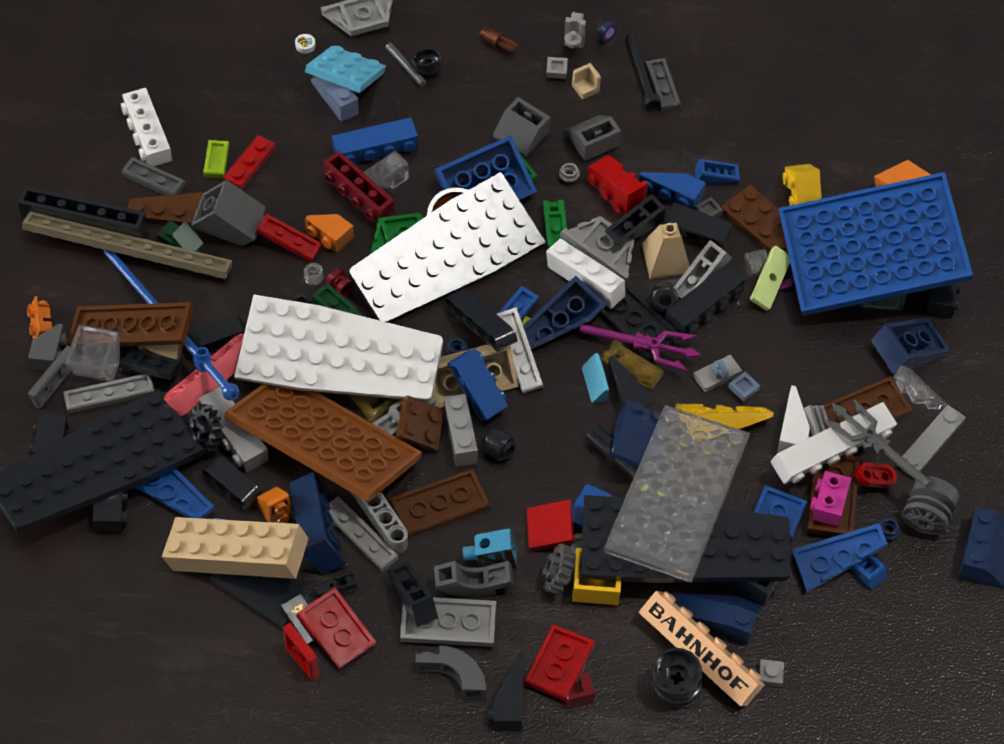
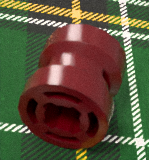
M342 268L334 269L326 278V283L335 288L343 297L349 295L355 288V284L350 277L346 276V272Z

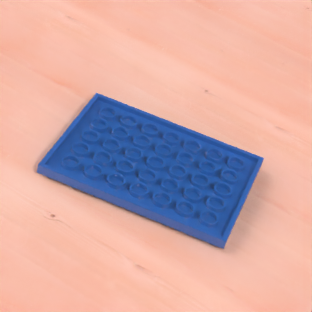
M945 172L778 208L802 316L973 280V273Z

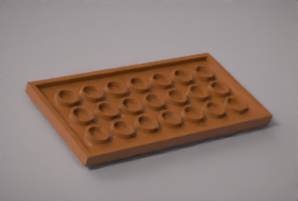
M263 384L225 411V419L367 502L421 459V451L315 391H303Z

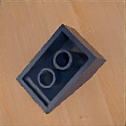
M929 318L885 324L871 340L893 374L911 371L951 352Z
M627 400L616 419L611 456L652 473L666 431L667 416H664L659 411L650 410L638 402Z

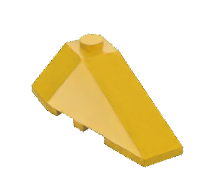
M675 404L681 434L692 443H702V440H711L773 417L774 413L765 407L737 406L736 410H733V408L725 407L724 405H716L715 409L703 407V404Z

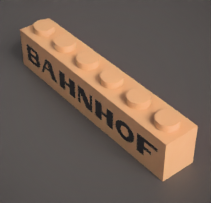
M655 591L639 613L674 646L691 651L699 659L702 671L740 706H747L765 685L760 681L762 677L751 668L748 670L743 665V659L737 654H730L725 649L727 645L717 637L714 639L708 634L710 630L703 623H696L691 618L693 614L683 606L680 608L675 604L676 599L667 591L664 593Z

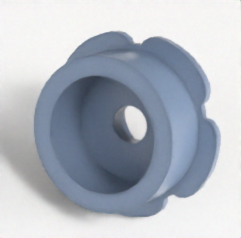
M723 360L714 361L715 366L711 367L716 379L721 377V380L724 381L725 377L730 376Z

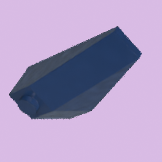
M575 276L523 326L530 348L533 349L591 321L606 306V303Z
M668 591L676 599L675 604L680 608L682 606L693 614L691 618L696 623L701 622L713 633L748 645L762 609V604L741 596Z

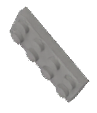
M433 597L438 619L419 627L410 618L403 604L400 642L494 646L496 601Z

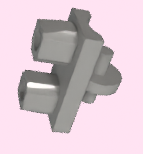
M572 12L571 18L566 17L564 45L571 48L584 47L586 20H583L584 14Z

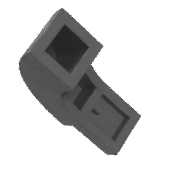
M456 561L434 566L436 588L454 596H489L496 594V589L514 585L512 564L509 561L481 568L464 567Z
M440 646L439 654L432 652L416 654V672L448 674L460 684L462 699L486 700V683L483 673L478 664L466 653L456 648Z

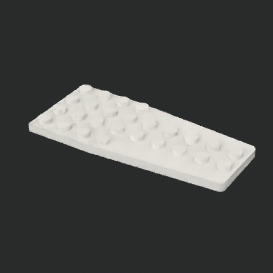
M253 295L234 377L237 380L303 391L403 399V397L409 395L422 401H430L434 391L443 339L439 335L319 305Z

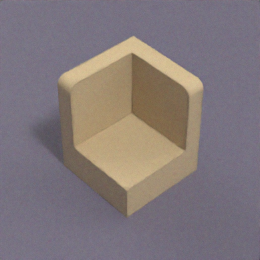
M589 63L573 71L572 87L583 100L600 92L601 77L592 64Z

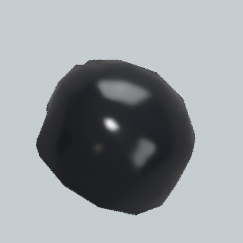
M433 48L416 51L414 58L411 57L413 67L422 75L436 73L443 61L439 51Z

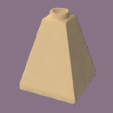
M677 223L659 225L641 243L650 280L682 276L690 267Z

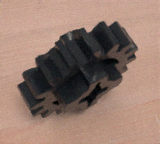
M200 404L192 407V411L188 412L190 419H186L185 422L189 424L187 426L188 432L197 443L202 445L204 453L217 450L218 445H221L219 438L224 436L220 432L224 428L219 423L222 418L216 416L218 411L217 409L213 410L212 405Z

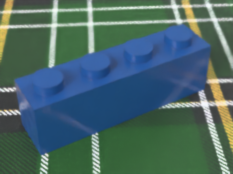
M411 117L332 136L334 153L340 151L353 164L418 149V135Z

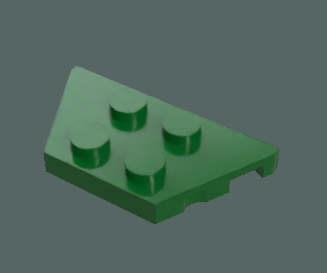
M420 213L379 218L370 254L415 225L424 217Z

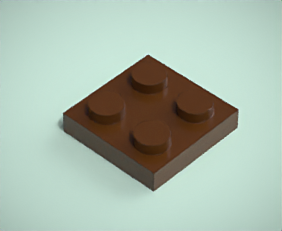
M409 395L403 397L396 438L431 452L437 451L445 409Z

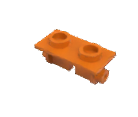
M35 296L27 308V316L31 318L29 333L33 335V339L52 328L51 321H43L51 319L50 305L44 300L38 302L37 296Z

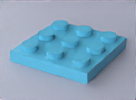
M331 46L308 63L305 72L360 93L384 74L386 66L380 64L377 60L361 57L358 53L348 52L340 46Z

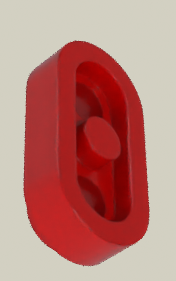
M865 462L855 470L857 481L866 487L888 488L897 481L895 470L887 464Z

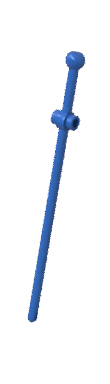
M104 249V254L148 304L158 303L117 254ZM187 336L184 346L194 356V365L197 370L209 373L222 388L223 398L229 401L235 400L239 396L238 386L228 383L213 366L211 354L207 348H198Z

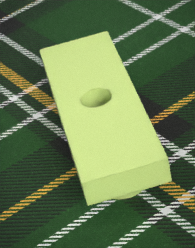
M777 246L772 247L750 297L752 302L766 311L771 308L790 264L788 253Z

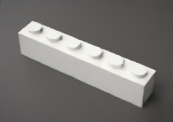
M884 402L866 411L878 421L876 433L883 435L882 438L885 439L892 434L891 430L897 423ZM862 413L852 417L865 429L869 428L871 422ZM847 420L840 423V427L852 436L862 433ZM830 427L777 453L770 462L784 484L790 481L796 483L805 477L804 474L808 472L811 475L815 474L823 468V465L828 463L831 466L838 462L841 456L846 455V457H849L858 451L857 448L863 446L865 449L869 447V444L863 440L851 442Z

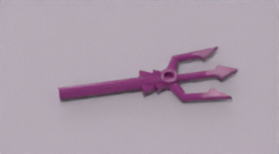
M584 324L580 327L581 333L633 344V350L643 348V351L649 350L652 352L655 362L688 372L687 369L678 360L672 362L660 358L659 349L684 354L687 358L702 356L692 348L682 349L660 344L666 336L681 338L684 342L696 338L698 335L664 330L657 337L651 338L648 335L645 337L637 332L636 336Z

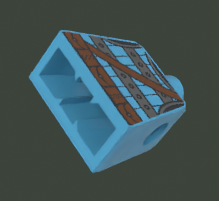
M504 529L476 535L475 546L463 547L464 561L477 560L480 568L509 561L512 564V569H517V551L511 530Z

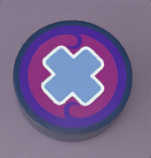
M611 21L603 23L598 30V37L605 42L611 40L617 32V26Z

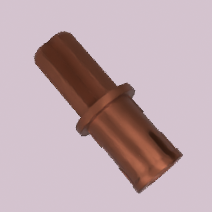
M488 27L483 28L480 33L481 39L494 44L496 48L501 47L511 53H515L518 48L516 42L504 37L503 33L495 32Z

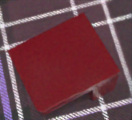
M589 672L579 674V682L576 683L572 694L567 695L566 701H564L566 709L594 703L595 691Z

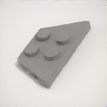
M346 0L321 7V13L347 34L355 36L389 26L393 0Z
M601 216L592 219L590 222L580 223L575 228L569 230L566 228L561 231L560 236L624 279L625 282L627 281L634 240L619 246L605 232L612 224Z

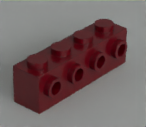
M340 151L323 162L325 180L329 184H333L342 196L349 198L355 208H360L370 221L378 224L379 218L395 215L394 199Z

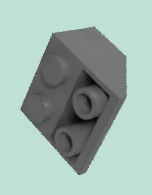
M517 97L503 113L493 133V138L499 141L511 135L519 153L526 157L550 132V116Z
M598 115L564 130V133L584 161L620 146L621 130L611 116Z

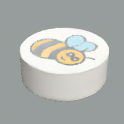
M309 34L299 35L295 40L297 51L303 54L311 53L315 49L314 37Z

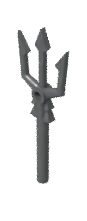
M855 399L856 412L862 413L871 422L869 428L865 429L847 414L846 408L832 404L838 417L845 418L862 433L852 436L840 427V423L825 420L824 422L851 442L863 440L869 444L870 448L874 447L877 454L883 452L925 488L931 484L932 481L889 446L890 440L882 438L883 435L876 433L878 421Z

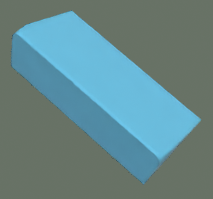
M596 353L582 367L592 403L607 401L609 395V387L598 353Z

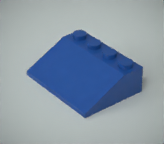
M511 135L438 167L434 172L442 191L449 188L470 190L501 172L519 200L537 192Z

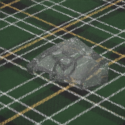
M900 366L894 379L901 393H908L913 404H926L928 409H944L948 405L911 368L907 366Z

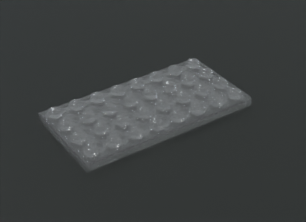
M665 405L606 542L604 552L692 583L750 433Z

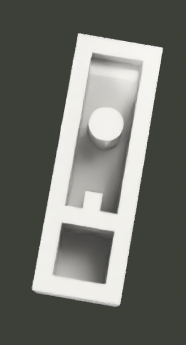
M791 385L777 452H781L810 438L808 436L810 426L796 386Z

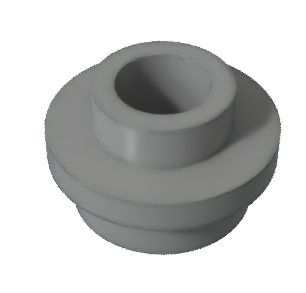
M566 163L561 167L559 176L564 182L572 183L579 179L580 171L575 164Z

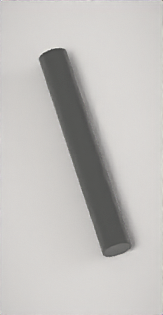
M391 42L388 43L385 48L420 87L424 86L426 80Z

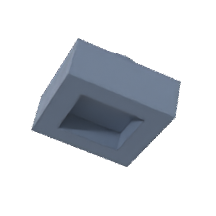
M745 371L729 383V389L744 402L759 391L760 385Z

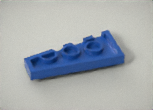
M176 468L135 487L186 518L205 519L215 511L214 506Z
M878 523L792 549L806 593L886 548L887 541L881 525Z

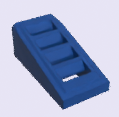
M699 159L695 166V178L706 182V184L739 183V167L737 164Z
M873 555L850 568L871 589L887 578V566Z

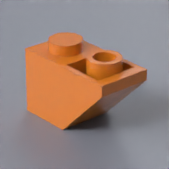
M338 214L308 215L305 218L307 233L311 237L319 239L326 248H331L336 253L354 238L353 225Z
M275 487L257 497L258 507L267 522L286 523L292 518L287 492Z

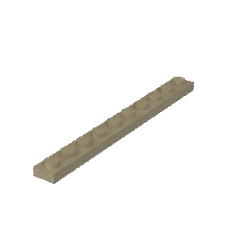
M32 211L29 212L22 222V229L33 233L105 249L134 258L150 260L155 263H162L196 273H203L216 278L226 279L232 268V260Z

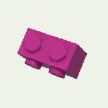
M825 471L823 479L818 478L815 491L819 492L818 498L813 497L810 510L814 511L812 520L839 526L851 481L850 477Z

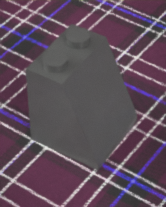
M225 180L203 193L190 227L236 245L244 246L249 242L252 243L257 238L256 230L264 218L263 213L266 207L228 180Z

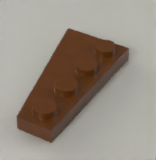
M204 192L132 198L129 200L128 209L145 212L147 223L166 225L169 221H172L180 226L185 221L191 226Z

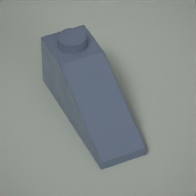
M319 77L311 79L312 84L341 122L359 114L358 98L352 90Z

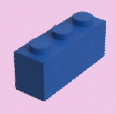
M471 349L447 364L462 391L466 394V398L478 419L487 420L508 406L505 401L506 396L501 389H498L494 374L485 366L483 355L476 349Z

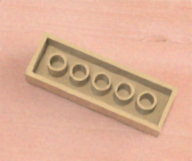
M175 517L162 558L173 571L296 579L309 538L299 524Z

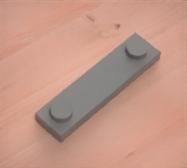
M947 405L902 457L921 471L959 428L966 417Z

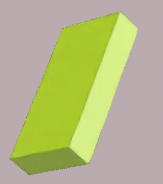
M208 140L203 172L204 177L224 178L229 141Z

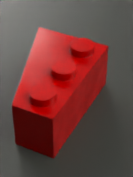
M607 155L589 166L587 178L589 183L600 191L603 199L611 203L615 212L624 216L646 199L648 183L645 181L639 182L635 179L636 174L633 172L628 174L623 170L625 168L621 163Z

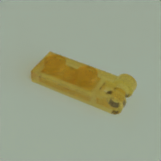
M614 340L610 344V349L601 355L602 360L607 364L611 355L614 357L616 354L621 356L620 359H616L640 384L650 390L663 376L664 370L625 348L617 340Z

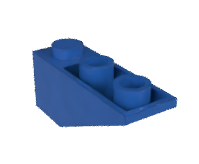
M640 172L638 180L639 182L645 181L648 183L647 192H651L663 200L685 205L693 210L703 197L706 182L689 174Z

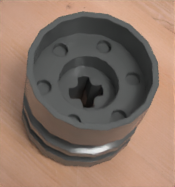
M926 476L932 481L931 484L925 488L915 480L909 495L910 497L907 499L903 509L902 517L910 527L919 532L929 535H941L948 528L952 513H954L960 496L956 488L947 481L937 477Z

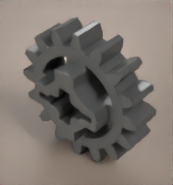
M558 544V547L554 548V553L548 555L547 562L542 571V576H545L543 578V582H545L543 588H545V591L559 594L560 591H563L564 584L567 585L570 582V577L575 569V562H573L575 556H573L574 550H572V547Z

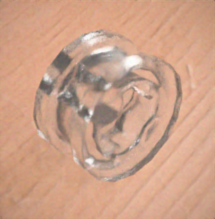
M317 263L306 265L304 268V278L307 283L315 285L323 280L321 265Z

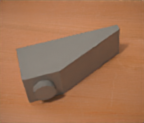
M710 240L674 286L678 296L682 299L726 265L732 257Z

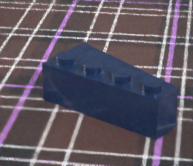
M314 472L290 482L291 492L289 496L294 506V509H292L293 517L296 520V524L300 525L309 538L303 556L307 557L321 575L346 565L345 558L338 553L341 544L333 531L336 526L328 511L331 508L323 482Z

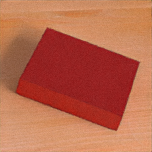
M570 500L527 508L528 542L531 552L558 547V544L568 545L575 543L573 510Z
M289 622L283 627L285 647L308 677L314 681L320 677L318 657Z

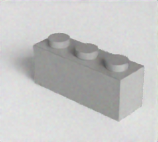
M466 394L444 397V414L455 467L477 464L478 450Z

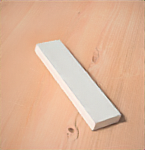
M517 307L498 313L497 315L508 323L517 335L518 341L510 345L522 393L542 388L543 384Z

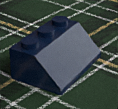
M975 506L969 522L959 577L1004 588V517L998 511Z

